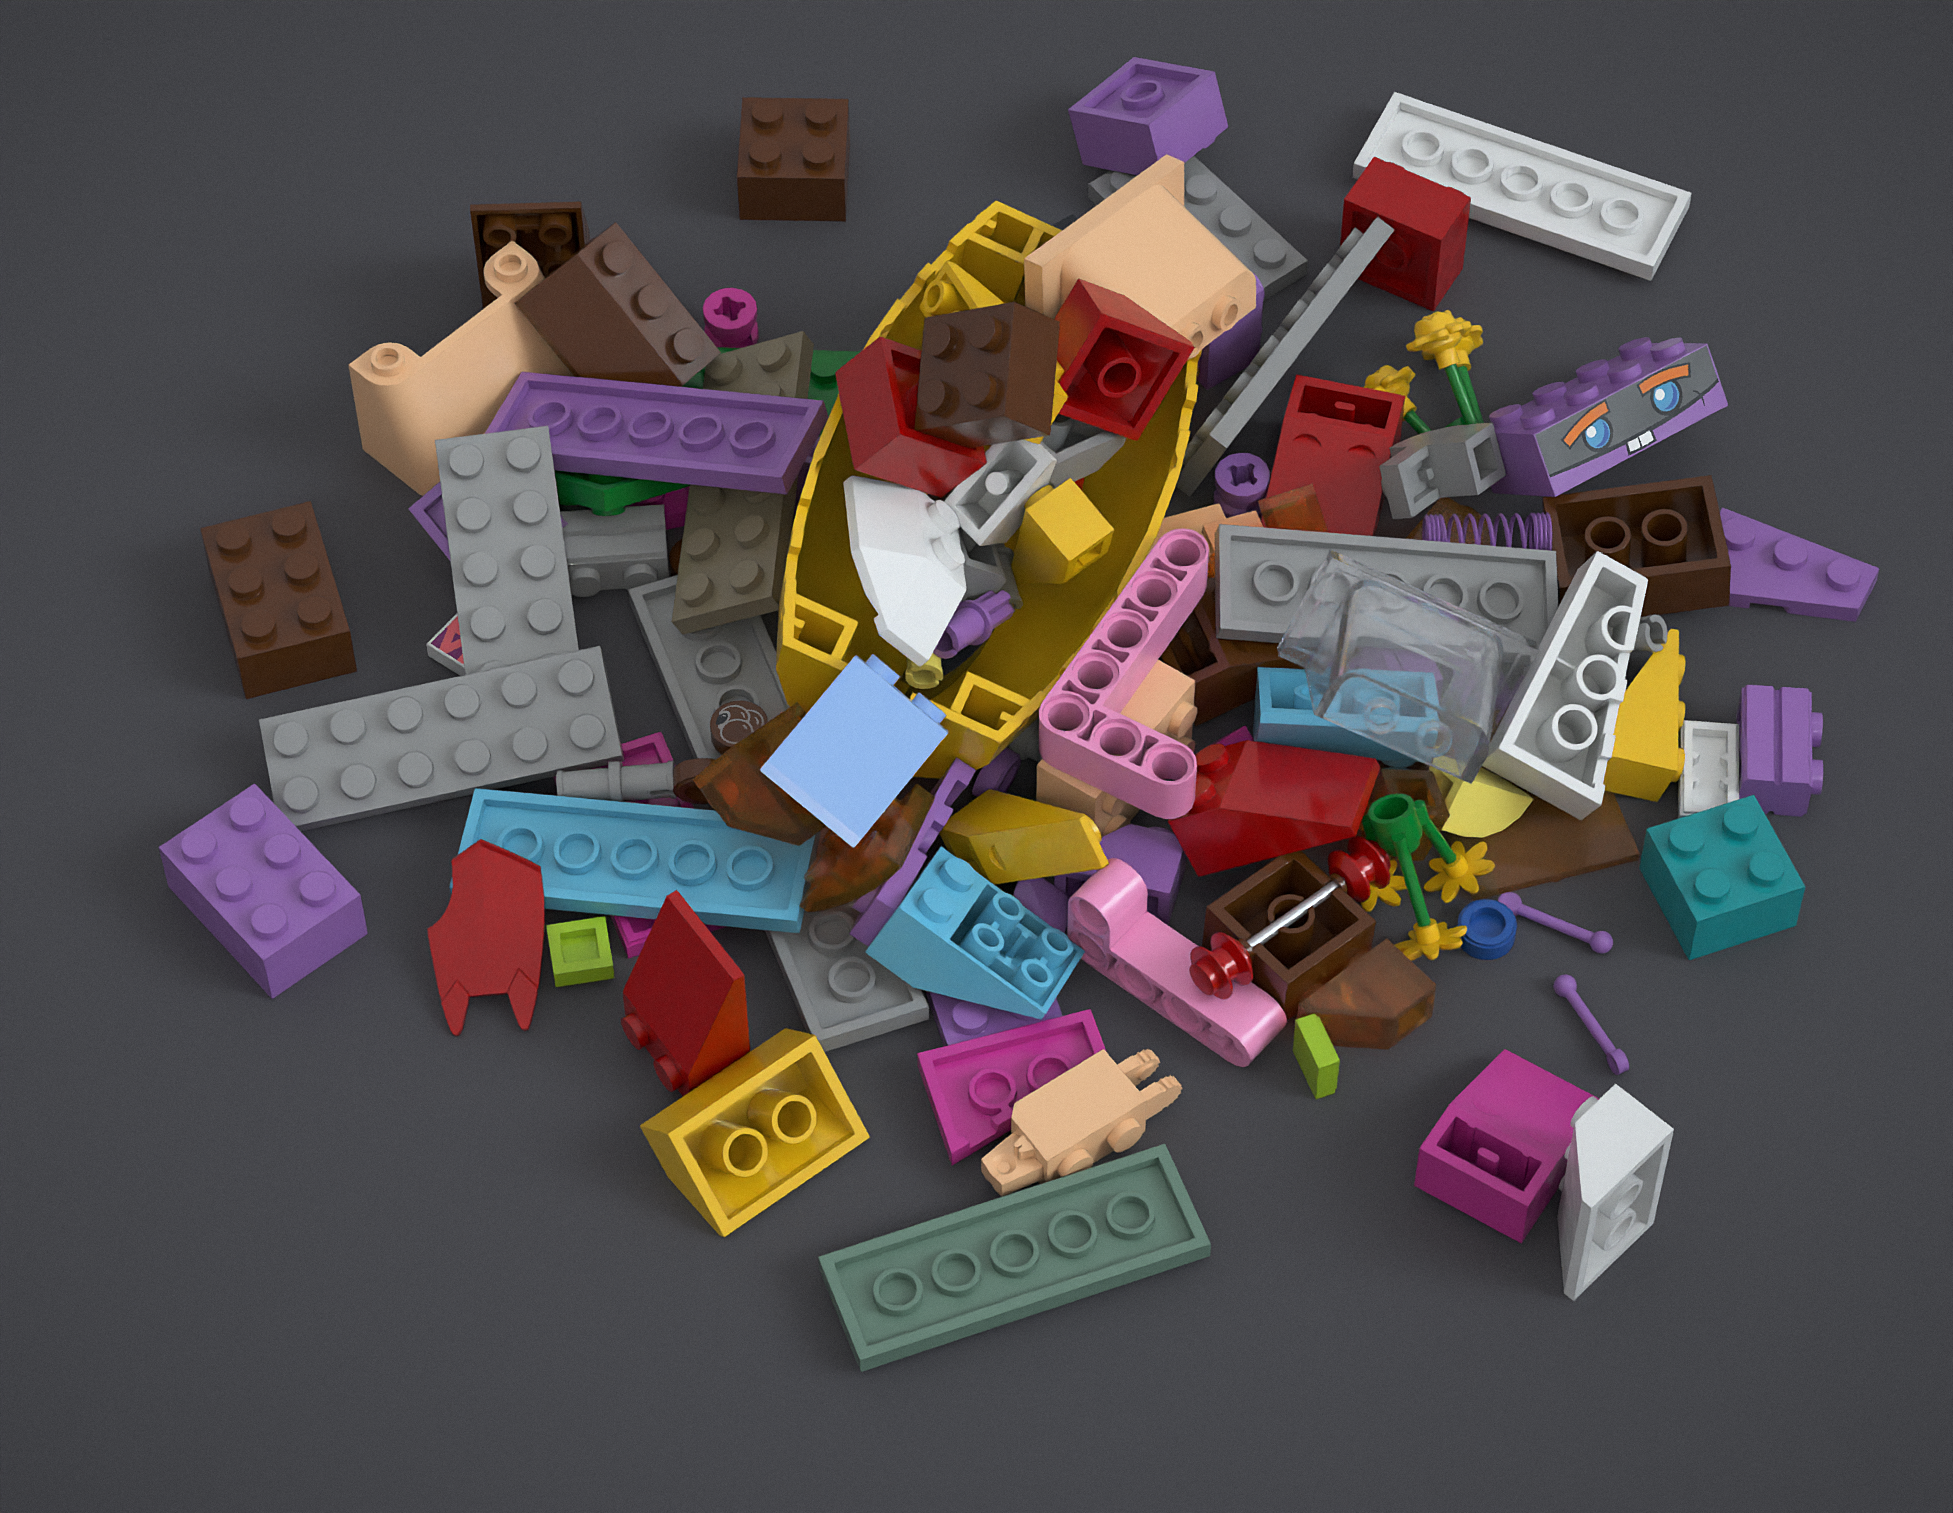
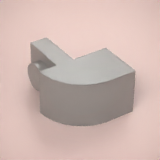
M1493 422L1445 427L1410 437L1390 447L1392 458L1379 466L1382 476V490L1388 499L1393 519L1412 518L1439 498L1479 495L1506 476Z

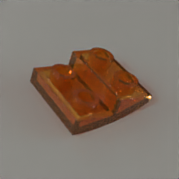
M918 784L901 800L895 797L854 848L829 828L821 842L822 845L828 848L827 851L823 850L816 857L803 877L810 885L799 906L808 913L827 910L856 900L889 880L902 868L936 797Z

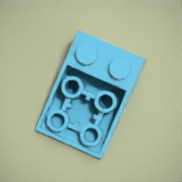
M941 846L909 888L901 904L869 945L865 953L913 988L1041 1020L1085 951L1072 942L1065 933L1047 924L1024 907L1017 898L999 889L977 873L969 863L957 858Z

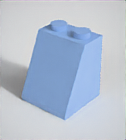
M874 654L866 662L857 655L853 657L760 769L763 774L853 848L948 734V730L940 724L946 717V714L920 692L913 700L904 695L894 686L900 676Z

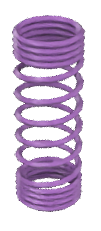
M1531 512L1527 516L1524 526L1521 516L1515 513L1511 517L1508 528L1505 516L1499 513L1493 527L1490 517L1484 513L1480 518L1477 529L1475 518L1469 513L1465 517L1462 528L1458 516L1453 514L1449 518L1446 531L1444 518L1441 514L1438 516L1436 514L1434 516L1426 514L1423 518L1422 540L1450 542L1452 523L1455 519L1459 543L1465 544L1467 525L1470 518L1475 544L1481 545L1482 527L1486 518L1491 546H1496L1497 530L1501 518L1505 531L1506 547H1511L1513 527L1517 517L1522 548L1527 549L1529 529L1530 549L1552 551V521L1548 512L1545 514L1543 512L1541 514Z

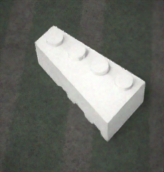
M1599 551L1577 570L1480 762V765L1579 820H1583L1602 805L1605 790L1603 781L1607 762L1612 757L1616 737L1613 733L1619 704L1623 702L1627 680H1625L1629 656L1635 646L1648 584L1646 577Z

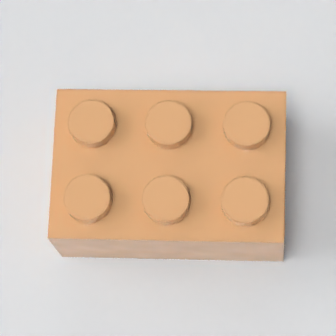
M1157 660L1120 714L1183 743L1194 752L1196 743L1192 740V729L1197 715V707L1194 706L1195 680ZM1043 759L1037 764L1036 801L1086 814L1097 825L1102 837L1130 824V821L1140 810L1123 800L1052 767Z

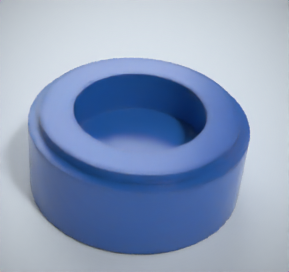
M1480 899L1469 903L1462 909L1458 917L1457 927H1467L1466 934L1461 937L1463 942L1461 948L1468 955L1481 960H1493L1506 955L1512 949L1516 937L1517 921L1514 913L1506 905L1496 900Z

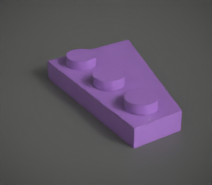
M956 757L914 813L906 807L900 814L887 836L895 844L893 845L888 842L870 869V872L878 877L877 880L870 877L852 904V907L860 913L849 933L851 936L869 947L896 911L927 858L925 853L951 816L953 809L950 806L968 786L976 772L974 768Z

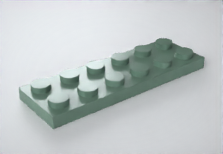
M1162 1144L819 1256L818 1263L820 1273L860 1372L1209 1257L1211 1243L1166 1144Z

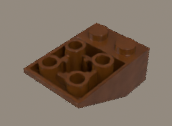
M581 201L470 204L483 309L498 298L486 287L483 272L485 264L492 255L509 242L514 241L530 253L538 262L545 278L590 241V232Z
M1208 578L1207 588L1203 597L1161 656L1165 664L1195 680L1194 706L1197 707V715L1194 724L1198 726L1255 699L1257 667L1317 670L1351 654L1352 651L1349 648L1216 638L1215 578Z

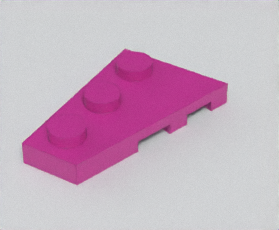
M1091 1009L917 1053L918 1069L952 1166L1011 1130V1117L1015 1102L1103 1049L1106 1051Z

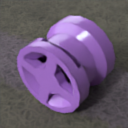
M1235 453L1222 459L1215 468L1216 490L1214 491L1213 505L1219 503L1226 518L1255 510L1259 518H1261L1270 483V470L1267 464L1260 457L1250 453Z

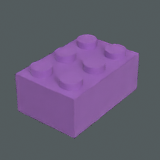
M256 784L251 785L159 847L168 887L272 999L368 934L361 895Z

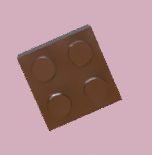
M742 97L737 169L740 220L846 222L850 155L849 99Z
M1016 302L926 317L924 320L914 430L967 448L1050 436L1060 322Z

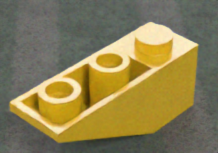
M1071 478L1055 489L1051 485H1046L1035 492L1024 505L1025 512L1022 524L1018 529L1020 532L1017 545L1013 550L1014 557L1011 567L1016 583L1064 584L1108 552L1114 528Z
M1672 628L1668 632L1666 644H1661L1663 649L1653 652L1626 689L1623 702L1619 704L1613 733L1616 737L1612 757L1607 762L1603 785H1605L1604 791L1658 802L1670 782H1677L1682 774L1685 751L1683 748L1678 747V733L1685 717V703L1679 700V685L1684 675L1686 661L1685 656L1679 654V630Z
M992 789L986 790L951 816L939 832L947 850L951 854L969 863L977 873L993 884L1103 869L1109 864L1100 846L1102 841L1100 830L1086 814Z

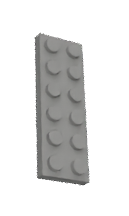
M1377 217L1364 234L1357 228H1354L1333 258L1326 264L1302 298L1295 304L1278 329L1271 335L1247 369L1240 375L1220 404L1213 410L1189 442L1182 463L1185 467L1180 472L1176 484L1178 489L1189 497L1193 494L1393 233L1394 229Z
M548 426L435 440L465 675L578 651Z
M1219 524L1215 532L1216 638L1531 662L1558 609L1556 551Z
M600 646L259 719L274 804L300 832L471 795L474 793L475 788L494 790L554 777L557 775L558 770H584L608 765L610 761H625L603 651Z

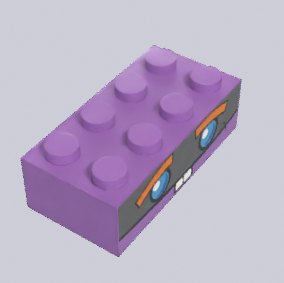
M1649 337L1635 339L1618 348L1619 356L1609 361L1606 359L1596 360L1579 367L1576 370L1577 377L1567 383L1555 382L1538 388L1532 393L1534 400L1522 406L1514 404L1492 412L1489 418L1494 425L1506 476L1491 486L1492 492L1496 494L1556 497L1728 406L1708 344L1684 343L1682 338H1672L1660 343H1651Z

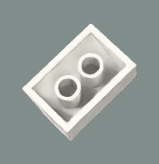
M1617 1084L1611 1087L1599 1100L1594 1096L1588 1098L1575 1112L1570 1126L1574 1129L1571 1143L1564 1155L1568 1162L1565 1175L1559 1184V1190L1562 1191L1557 1220L1564 1294L1573 1301L1654 1223L1674 1129Z

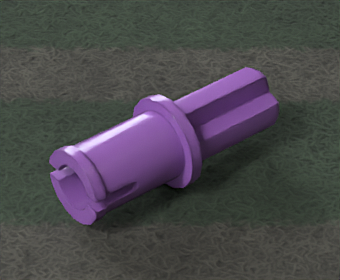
M1004 590L998 593L988 591L976 600L961 601L933 653L940 658L948 659L954 657L957 652L968 645L984 643L991 636L994 628L1012 617L1014 609L1009 604L1011 598L1009 593Z

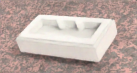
M1684 720L1679 731V748H1683L1685 751V762L1682 774L1678 780V819L1739 799V724Z

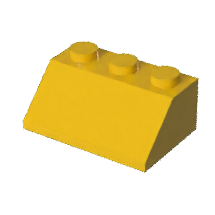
M788 1028L783 1029L640 1125L667 1177L718 1235L722 1237L729 1235L870 1138L816 1035Z

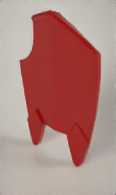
M480 839L451 860L453 888L449 905L442 917L434 925L427 928L441 1004L450 1031L454 1036H459L463 1030L470 997L504 994L509 996L518 1025L523 1031H527L533 1018L541 975L545 927V897L541 866Z

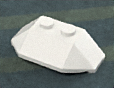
M850 476L843 484L851 554L865 595L879 614L874 618L879 636L921 667L931 657L967 590L963 567L965 558L961 551L958 531L960 527L959 519L948 504L942 500L934 501L922 491L896 483Z

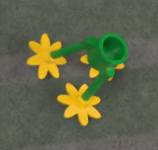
M1399 793L1379 798L1372 803L1368 814L1364 815L1361 821L1366 834V840L1377 842L1382 849L1386 850L1387 854L1398 857L1403 876H1393L1397 868L1396 860H1390L1389 885L1383 889L1370 885V897L1367 901L1361 902V907L1366 912H1371L1378 898L1386 905L1399 906L1401 898L1396 891L1407 889L1417 922L1413 925L1414 930L1408 932L1410 940L1392 945V951L1400 953V960L1405 963L1411 962L1423 954L1428 960H1435L1439 956V949L1455 950L1461 947L1463 944L1461 937L1466 934L1467 927L1458 926L1447 929L1448 925L1446 922L1437 924L1435 919L1429 917L1411 857V853L1420 845L1422 833H1425L1441 856V858H1434L1429 861V867L1439 874L1428 880L1423 888L1430 893L1442 890L1441 899L1444 903L1451 902L1457 896L1461 887L1471 894L1477 893L1479 885L1475 877L1488 874L1494 869L1495 864L1491 860L1482 859L1487 851V844L1484 841L1479 842L1467 852L1460 841H1455L1450 847L1430 819L1423 800L1414 802L1410 796Z

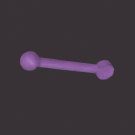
M1506 892L1498 899V902L1510 908L1515 917L1518 915L1587 942L1596 953H1607L1613 946V939L1608 932L1597 931L1593 933L1522 904L1521 898L1516 893Z
M1567 974L1558 976L1553 985L1555 993L1560 997L1567 998L1606 1054L1607 1062L1615 1075H1619L1628 1071L1629 1062L1625 1053L1621 1049L1615 1048L1576 992V980Z

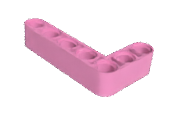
M1174 529L1165 533L1158 540L1043 700L1039 709V753L1046 763L1163 819H1176L1185 815L1192 808L1196 790V756L1183 743L1120 713L1206 591L1209 559L1208 543L1202 535L1190 529ZM1163 779H1172L1175 781H1166Z

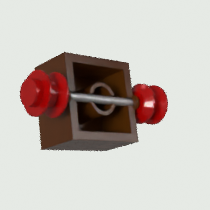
M1360 836L1352 837L1347 844L1348 854L1341 850H1334L1329 854V876L1302 851L1278 856L1206 906L1202 947L1197 946L1190 953L1192 965L1189 967V972L1195 985L1206 995L1228 999L1233 994L1232 980L1240 985H1248L1252 982L1277 1001L1286 1014L1287 1020L1370 961L1376 920L1356 902L1361 903L1369 899L1371 894L1370 885L1379 889L1389 885L1391 862L1386 851L1373 840L1368 841Z

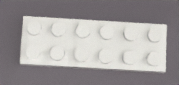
M1394 92L1356 158L1352 177L1358 179L1373 157L1404 167L1405 170L1443 186L1452 187L1470 196L1469 218L1650 281L1689 209L1692 194L1691 192Z

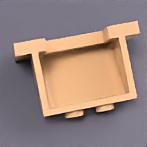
M1167 154L1024 258L1025 307L1054 319L1079 278L1125 295L1190 340L1195 348L1187 360L1195 357L1205 346L1225 331L1230 330L1236 322L1256 308L1255 275L1184 207V162Z

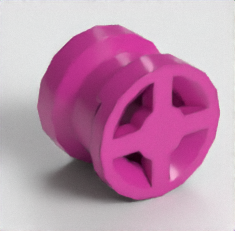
M724 288L713 292L704 302L703 317L706 324L704 332L715 346L743 348L757 344L759 338L756 322L757 306L751 294L737 288Z

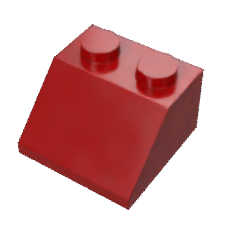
M1078 278L1054 318L1060 322L1057 361L1065 370L1058 383L1068 396L1058 414L1138 441L1195 347L1190 340L1125 295Z

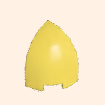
M1435 752L1427 773V781L1435 783V807L1430 806L1428 808L1429 816L1438 829L1460 836L1483 838L1501 832L1519 819L1534 800L1520 788L1482 767L1442 753Z

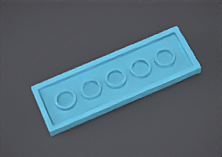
M475 788L458 854L482 839L541 866L545 909L656 919L666 896L677 890L704 924L800 933L821 830L819 821L812 819ZM451 879V883H450V886H449L450 891H451V894H452V888H453V880H452V879Z

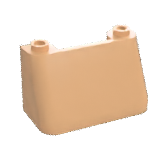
M514 241L509 242L492 255L486 262L483 270L486 287L498 298L420 357L402 344L388 342L370 348L349 364L362 449L422 496L440 482L435 440L485 434L521 372L573 376L515 304V302L541 282L544 276L534 257Z

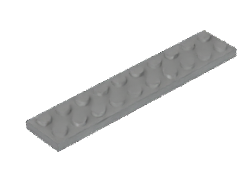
M678 575L628 589L630 606L693 758L717 759L725 762L731 768L732 791L723 800L712 803L715 811L819 821L821 835L800 933L765 930L806 1032L816 1035L824 1052L928 1020L929 1006L922 990L913 988L865 953L868 946L849 934L860 913L852 907V904L870 877L873 878L859 843L854 848L851 847L760 771L762 766L802 720V717L787 704L776 671V651L761 616L758 615L683 635L671 622ZM737 700L749 701L761 707L768 718L769 739L765 748L757 755L747 759H731L721 755L714 748L711 741L710 720L713 713L725 703Z

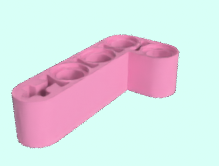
M1107 859L1109 864L1103 869H1098L1068 901L1067 936L1085 951L1081 959L1228 1062L1239 1067L1249 1066L1286 1026L1287 1018L1282 1007L1274 998L1252 982L1248 985H1240L1232 980L1233 994L1228 999H1220L1214 995L1209 996L1200 991L1193 982L1189 972V967L1192 965L1190 953L1198 945L1147 911V887L1135 869L1120 859Z

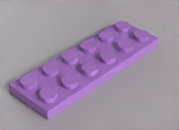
M521 372L485 434L548 426L554 470L788 494L829 417L823 400Z

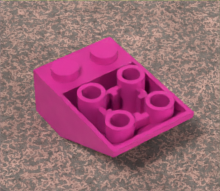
M1504 1049L1448 1105L1420 1146L1414 1186L1522 1244L1559 1188V1184L1565 1175L1568 1160L1565 1159L1564 1155L1571 1143L1574 1129L1570 1126L1571 1120L1578 1108L1594 1095Z

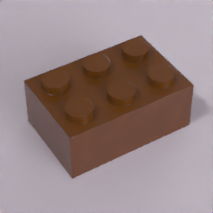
M1712 475L1561 494L1556 497H1542V512L1544 514L1548 512L1552 521V551H1556L1558 607L1577 570L1597 551L1648 579L1641 617L1729 606L1731 563Z
M311 501L200 528L208 568L246 699L357 672L350 629Z

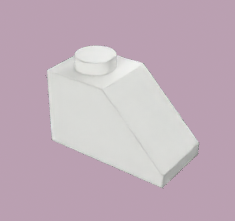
M1027 440L992 444L985 452L987 464L957 485L944 501L957 515L960 527L979 546L1007 542L1022 524L1025 512L1024 505L1027 500L1039 489L1048 485L1057 460L1041 444Z

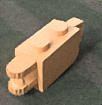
M1103 1049L1014 1103L1011 1117V1134L981 1159V1172L986 1180L992 1184L995 1191L1003 1197L1036 1182L1043 1184L1091 1168L1093 1163L1111 1152L1120 1153L1132 1147L1145 1132L1146 1120L1173 1103L1178 1098V1095L1181 1094L1182 1085L1174 1076L1170 1075L1168 1077L1165 1076L1163 1079L1160 1078L1158 1082H1154L1139 1091L1135 1086L1140 1084L1141 1081H1145L1159 1067L1160 1061L1152 1050L1143 1049L1141 1052H1137L1136 1055H1132L1116 1064Z

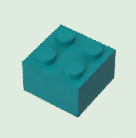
M1755 795L1646 829L1639 869L1688 960L1797 925L1806 886Z

